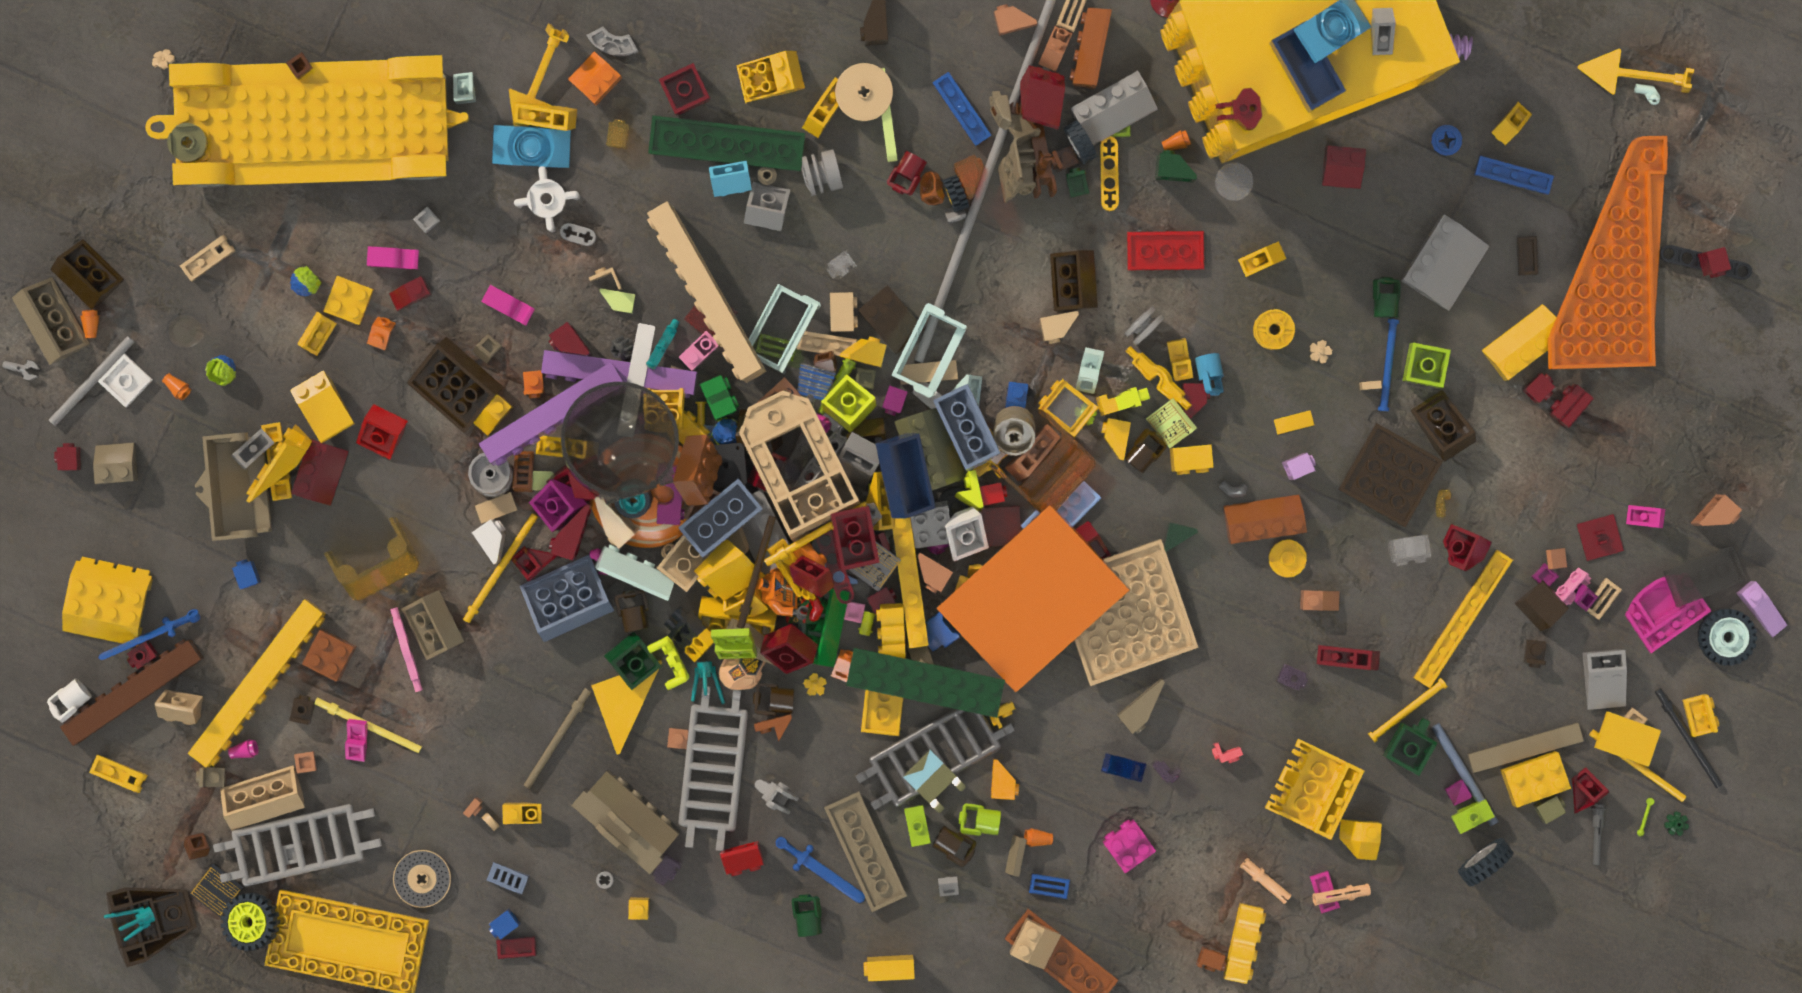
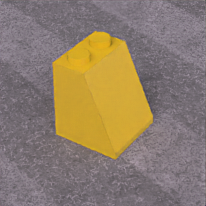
M726 539L694 572L699 576L696 580L703 587L708 586L709 589L707 591L715 599L720 597L725 601L749 586L754 564L743 552ZM760 572L759 578H763L765 575Z

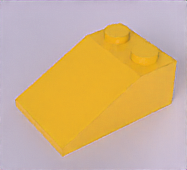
M324 370L290 390L321 444L355 424L333 381Z

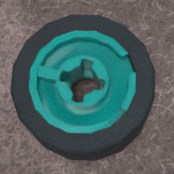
M639 481L626 482L620 486L614 497L615 507L618 512L624 517L631 519L644 515L650 509L653 501L652 493L648 486ZM634 496L637 502L632 503L630 497Z

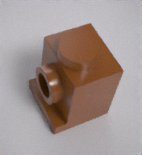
M1202 946L1196 965L1202 968V965H1205L1204 968L1215 972L1216 969L1224 971L1227 960L1223 953Z

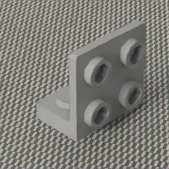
M947 501L935 502V509L911 517L915 548L949 544L945 528L950 520Z

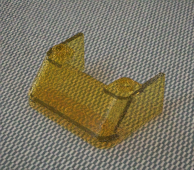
M396 517L389 518L397 534V537L391 539L387 546L391 557L357 575L352 566H339L332 551L324 553L336 578L352 599L363 600L418 570L419 559Z

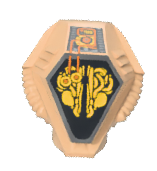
M756 658L723 659L719 667V678L723 685L731 690L752 689L759 683L762 677L761 671L766 662Z

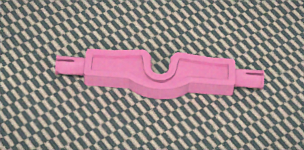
M398 607L390 609L401 651L415 692L421 691L423 689L419 679L420 676L413 653L409 648V640Z

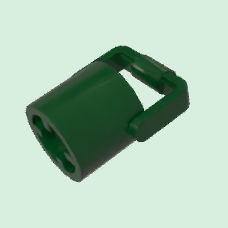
M1382 276L1379 279L1373 280L1374 317H1399L1401 283L1398 279ZM1380 283L1394 284V294L1380 293Z
M810 894L799 895V897L793 898V917L796 919L798 937L822 934L820 898ZM798 902H814L815 910L799 912Z

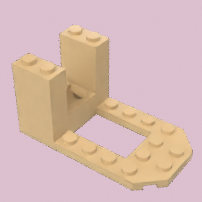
M781 391L748 407L739 434L793 543L808 535L810 530L830 521V513L849 510L860 504L808 398ZM801 426L824 476L789 492L766 443Z

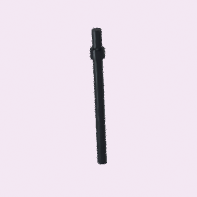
M1661 688L1657 689L1655 694L1662 703L1661 707L1664 712L1669 714L1715 788L1722 786L1716 773L1675 711L1672 701L1668 700Z

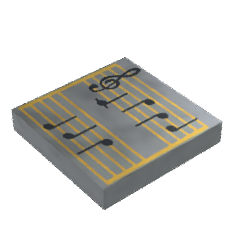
M876 542L880 563L848 570L879 592L901 560Z

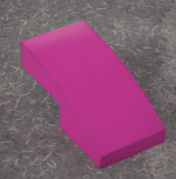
M348 719L347 740L345 742V756L347 760L365 761L367 721Z

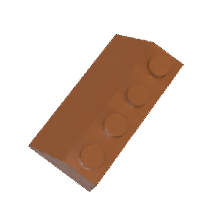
M1088 8L1086 13H1082L1081 24H1084L1083 31L1078 33L1077 42L1080 43L1079 50H1075L1073 61H1076L1075 69H1071L1069 80H1073V86L1092 90L1097 86L1112 12L1111 9Z
M1299 495L1223 506L1229 544L1307 533L1304 510Z

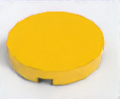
M1290 539L1275 543L1270 549L1268 556L1272 571L1282 577H1294L1300 574L1305 568L1307 561L1306 551L1303 546Z

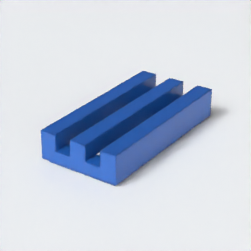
M1032 873L1029 893L1067 899L1070 879ZM1035 878L1065 883V886L1035 882ZM1034 886L1064 890V894L1036 890Z

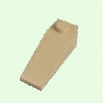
M604 493L594 500L608 541L619 549L637 533L639 528L629 518L620 514L615 507V502Z

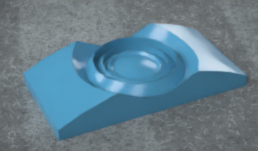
M1339 0L1295 28L1294 32L1314 63H1317L1371 28V25L1355 0Z
M494 125L492 163L569 168L571 130Z

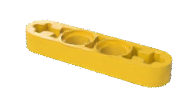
M1112 136L1100 143L1101 206L1106 211L1115 210L1119 204L1118 143ZM1107 140L1114 144L1111 147V154L1115 153V156H1103V153L1107 154V147H1104ZM1106 159L1114 161L1115 166L1113 169L1108 170L1104 167ZM1112 178L1115 181V186L1112 189L1106 188L1104 185L1105 179ZM1104 191H1115V195L1111 194L1112 201H1115L1111 208H1108V204H1105V201L1108 200V194L1104 195Z

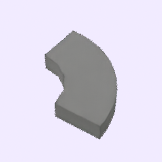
M601 27L586 35L597 49L606 54L629 56L638 53L629 34L614 36L604 27Z

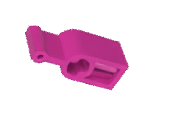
M368 246L367 266L418 269L419 250Z
M492 285L489 286L481 301L525 326L535 311L533 307Z

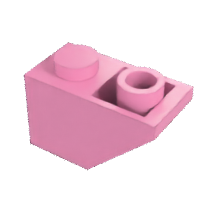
M705 331L679 358L691 371H694L718 347V344Z

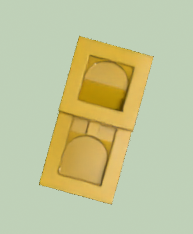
M1186 338L1167 341L1174 381L1193 378Z

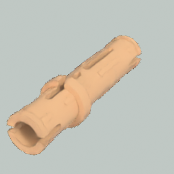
M1246 858V862L1241 864L1240 867L1250 874L1255 882L1258 881L1283 904L1287 902L1286 899H1290L1291 894L1269 877L1263 868L1256 866L1249 858Z
M1369 884L1359 886L1348 885L1342 889L1314 893L1312 898L1316 906L1347 899L1352 901L1357 897L1369 896L1371 890Z

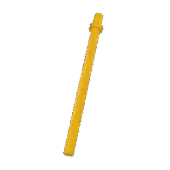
M533 513L530 515L472 606L469 605L467 608L469 610L463 618L464 621L470 623L474 615L479 613L478 609L536 522L538 516Z

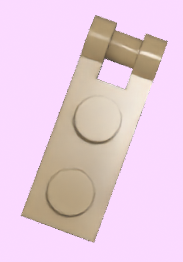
M225 235L220 236L180 265L191 282L236 251L233 246L228 244V239ZM218 246H221L224 250L220 254L216 250Z

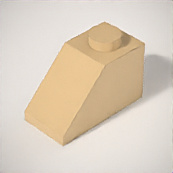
M1078 311L1040 318L1044 342L1048 341L1049 344L1060 342V338L1065 336L1079 315Z

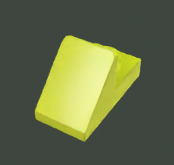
M976 470L968 471L965 475L966 477H964V486L968 491L957 492L955 497L969 507L981 511L983 502Z

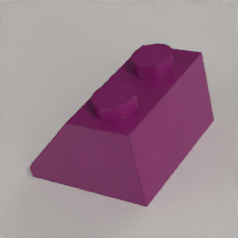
M554 479L550 480L529 502L551 532L565 527L587 504L583 499L574 497L572 487Z

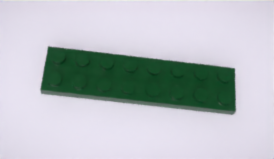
M652 115L648 154L729 164L747 161L748 166L801 172L805 133Z
M854 648L846 686L997 718L1005 679Z

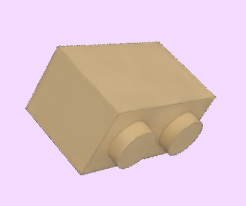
M853 292L830 293L831 332H854V327H858L857 316H854L853 308H857V297H853Z

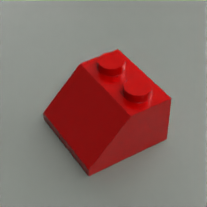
M373 404L364 417L356 443L390 460L404 434L408 421Z
M759 841L724 849L720 852L726 875L737 876L742 874V870L749 869L752 872L761 869V866L764 865Z

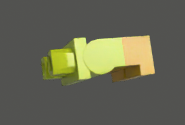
M1136 387L1130 388L1111 399H1108L1107 395L1096 397L1101 416L1130 407L1141 406V401L1150 399L1147 388L1137 390Z

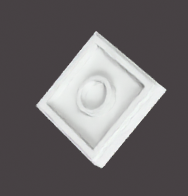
M125 353L98 380L126 408L153 381Z

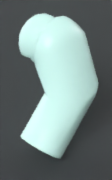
M1635 85L1634 92L1644 94L1652 105H1657L1660 102V95L1654 86Z

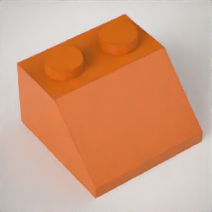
M593 52L568 78L595 106L622 79L621 75L596 52Z

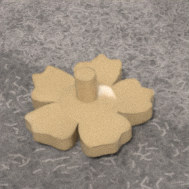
M167 49L163 50V52H156L153 55L152 65L154 68L159 66V68L165 70L168 68V64H172L175 61V56Z
M1321 340L1317 342V345L1315 343L1310 345V352H1314L1310 355L1311 360H1319L1320 363H1326L1327 355H1331L1333 351L1330 346H1326V341Z

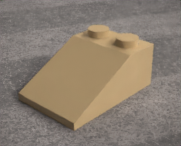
M683 534L657 569L687 592L699 577L694 570L712 552L702 558Z

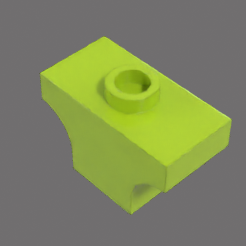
M1486 799L1476 803L1473 802L1457 810V813L1451 816L1459 834L1495 817Z
M923 805L905 808L911 846L929 844L930 838Z

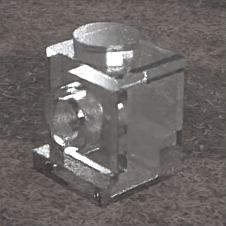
M845 250L827 263L829 268L826 270L832 279L839 275L842 278L850 272L849 268L851 266L855 269L857 265Z

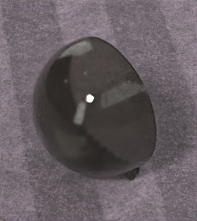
M608 382L587 390L574 401L563 421L561 450L568 470L584 488L599 495L600 500L604 499L606 505L620 501V499L640 496L657 488L658 484L663 486L673 482L672 475L675 472L672 466L678 451V428L671 410L658 395L638 384Z

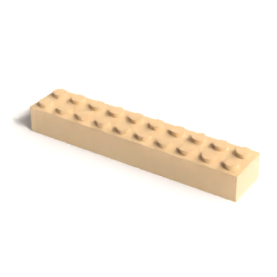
M666 201L647 213L650 217L647 219L652 229L656 232L658 231L657 239L662 246L668 249L666 254L669 260L677 265L678 268L675 270L680 279L686 281L687 285H685L687 292L697 300L694 304L698 311L706 316L703 320L707 327L715 332L713 338L718 346L720 345L721 348H724L725 351L722 353L726 361L733 364L734 368L732 371L735 377L740 381L748 383L767 372L674 206Z

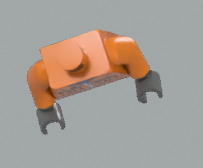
M778 567L770 570V573L766 574L763 578L758 579L756 588L762 590L761 600L769 605L775 614L789 617L796 615L799 620L806 619L807 615L801 614V612H807L808 607L800 606L796 610L798 597Z

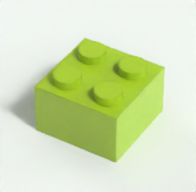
M1410 343L1402 381L1444 388L1451 350Z

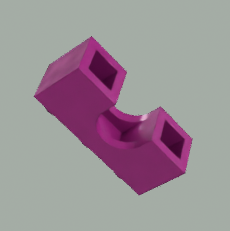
M660 464L659 485L670 487L674 495L669 502L658 503L657 524L680 525V520L684 521L685 509H681V504L684 500L673 484L677 465Z

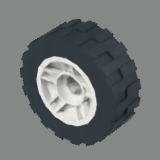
M1078 120L1063 128L1070 145L1083 164L1098 157L1089 136Z

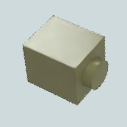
M1555 795L1549 796L1534 805L1541 821L1545 824L1566 813L1564 801L1561 797L1558 798Z

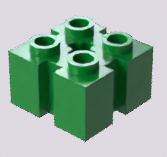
M720 375L700 384L715 420L737 412L736 407L739 404L734 395L731 396L729 393V389L732 388L727 377L723 379V376Z

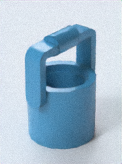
M1219 353L1202 355L1195 358L1199 381L1203 382L1205 392L1213 396L1223 393L1221 378L1224 377ZM1212 380H1214L1215 388H1212Z

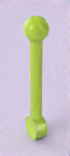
M1653 798L1646 800L1647 807L1641 827L1637 831L1638 836L1645 834L1644 827L1650 807L1654 804Z

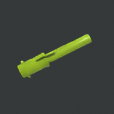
M850 359L842 361L844 363L837 375H835L836 380L828 394L846 375H850L853 368L856 369V362ZM821 404V406L818 409V412L824 415L825 412L822 410Z

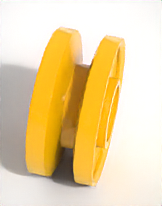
M1278 309L1268 310L1260 314L1253 326L1255 340L1260 346L1269 350H1277L1287 346L1295 334V324L1291 316ZM1272 324L1278 327L1276 335L1270 333L1269 328Z

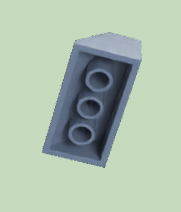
M968 384L933 400L967 471L987 463L1001 453Z

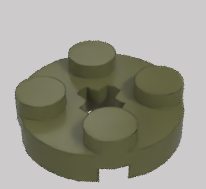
M181 123L174 127L169 134L167 145L175 158L183 162H194L204 156L208 141L206 134L200 127L192 123ZM186 137L193 141L189 148L182 144L183 141H186Z

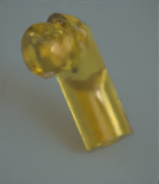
M1441 489L1438 492L1435 503L1437 517L1446 516L1445 500L1451 498L1449 489Z

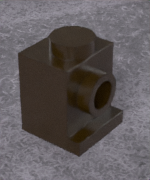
M299 695V698H294L289 721L307 725L311 724L315 701L310 700L311 697L306 695ZM300 706L305 708L304 713L299 712Z

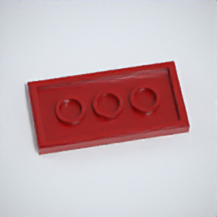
M1204 231L1127 232V271L1204 270Z

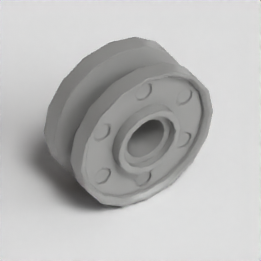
M1151 306L1124 333L1127 337L1134 332L1137 334L1133 341L1135 345H1138L1165 318L1162 314L1155 319L1151 317L1156 310L1154 306Z

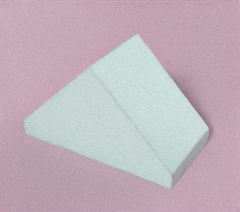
M472 72L453 74V93L456 104L476 102Z

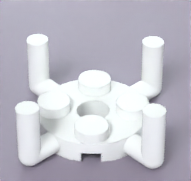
M541 166L538 169L540 180L535 182L529 189L527 198L516 199L514 205L517 208L528 205L535 215L545 218L547 230L553 233L556 231L553 217L563 211L566 200H579L580 194L577 191L564 192L557 182L547 179L548 170ZM545 193L552 196L549 204L541 202V197Z

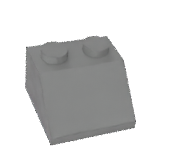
M753 182L746 206L744 223L781 231L790 189Z

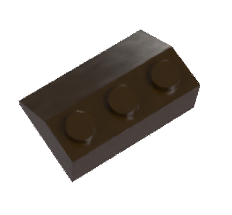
M84 239L59 255L50 269L91 310L102 303L124 281Z
M1077 250L1050 254L1054 311L1098 308L1094 250Z

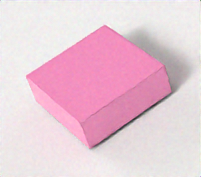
M852 601L848 603L844 620L861 623L865 604Z

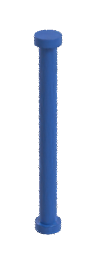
M1388 319L1389 331L1381 403L1378 411L1389 412L1390 409L1388 408L1396 329L1397 324H1399V320Z

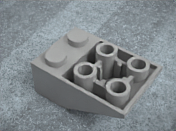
M852 432L838 459L849 481L865 489L879 464L877 449L874 443Z
M1625 650L1583 652L1587 710L1626 706L1627 664Z

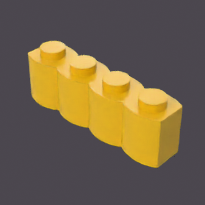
M903 603L880 604V610H876L877 621H881V628H877L878 639H882V646H878V653L906 658Z
M1244 903L1239 904L1228 951L1227 964L1223 974L1224 979L1247 984L1248 980L1252 979L1253 969H1251L1252 961H1256L1258 953L1255 950L1256 943H1260L1262 936L1259 928L1261 924H1264L1266 918L1263 908Z

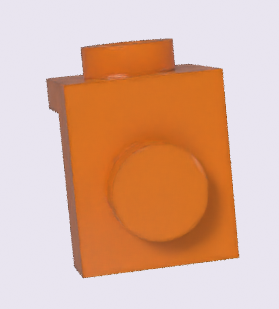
M377 317L372 324L367 344L386 350L391 332L395 327V322L390 321L388 318Z

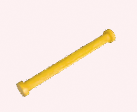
M1441 678L1438 679V683L1373 733H1368L1369 737L1376 743L1381 735L1441 689H1446L1448 687Z

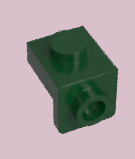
M1074 168L1069 170V174L1065 175L1070 198L1089 194L1085 170L1081 171L1080 168Z

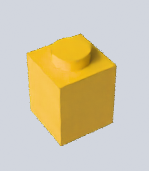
M630 897L628 919L648 920L649 898Z

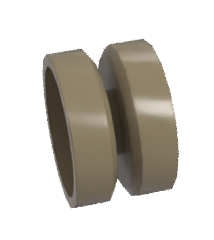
M1020 406L1004 408L997 414L994 419L993 438L1001 452L1007 455L1018 456L1032 448L1035 442L1036 427L1033 415L1027 409Z

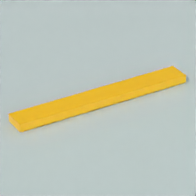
M1495 550L1413 677L1414 679L1431 688L1513 560L1499 550Z

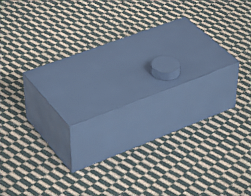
M737 479L678 528L702 558H704L761 512L763 508L742 482Z

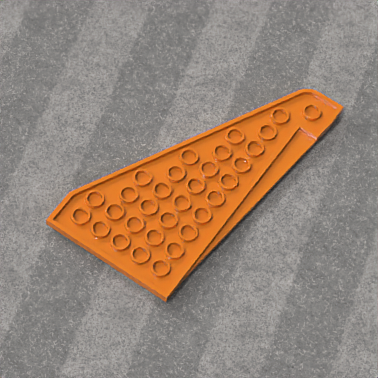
M1667 136L1637 137L1630 143L1549 334L1548 369L1656 366L1655 313L1664 176L1667 174Z

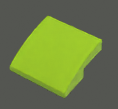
M749 628L711 630V638L715 643V653L719 659L757 658L754 639Z

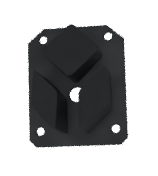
M742 443L714 445L717 452L721 455L722 463L719 466L717 480L713 488L730 486L737 479H742V484L746 485L748 482L747 474L753 467H746L745 459H750L751 457L748 453H745L744 445Z

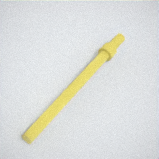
M317 697L314 703L327 710V713L333 716L336 714L346 720L367 721L339 708V705L333 702L328 703ZM367 721L368 730L416 753L420 752L422 746Z

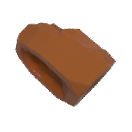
M932 170L924 173L920 180L921 201L927 205H938L943 203L944 200L942 181H940L939 174Z

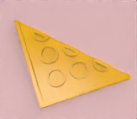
M658 670L633 690L626 685L619 675L592 685L617 755L621 753Z

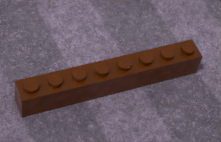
M181 640L175 644L176 649L171 652L169 650L159 655L160 659L155 663L150 661L143 666L144 670L139 674L137 671L127 677V682L124 684L119 682L111 688V693L108 695L105 693L101 694L95 699L96 703L91 706L89 704L79 709L80 714L75 717L73 715L69 717L60 728L72 746L79 744L203 660L204 657L193 641Z

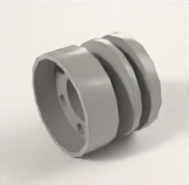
M834 149L821 152V161L819 162L814 154H811L813 161L811 164H808L806 156L802 157V172L811 196L816 195L814 186L819 185L821 194L824 193L823 184L826 183L831 191L843 188Z

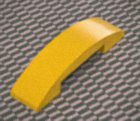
M280 422L261 425L263 431L274 441V444L266 450L268 465L276 454L274 450L279 442L283 443L285 441ZM289 472L271 486L273 501L292 498L291 476Z

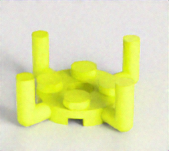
M668 636L647 646L650 653L662 648L664 654L669 655L666 660L670 668L674 667L672 670L675 678L665 683L667 690L681 685L689 679V674L683 661L680 659L673 641Z

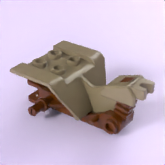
M992 91V96L989 97L990 112L998 127L1004 130L1009 129L1014 137L1010 145V151L998 166L1004 203L1014 198L1017 193L1027 195L1032 191L1034 198L1038 199L1041 194L1040 185H1047L1049 196L1054 197L1057 193L1055 176L1051 170L1050 160L1052 155L1048 153L1043 125L1022 119L1021 105L1018 107V103H1016L1014 106V102L1009 104L1007 95H1001L1000 91Z

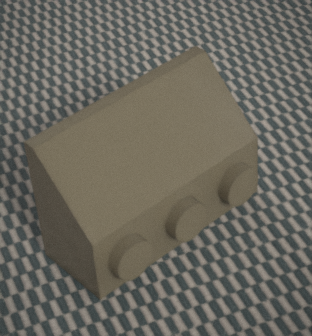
M439 590L401 609L426 660L464 642Z

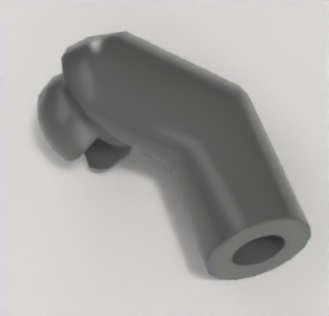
M1226 480L1218 486L1230 498H1242L1248 491V487L1245 484L1232 487Z

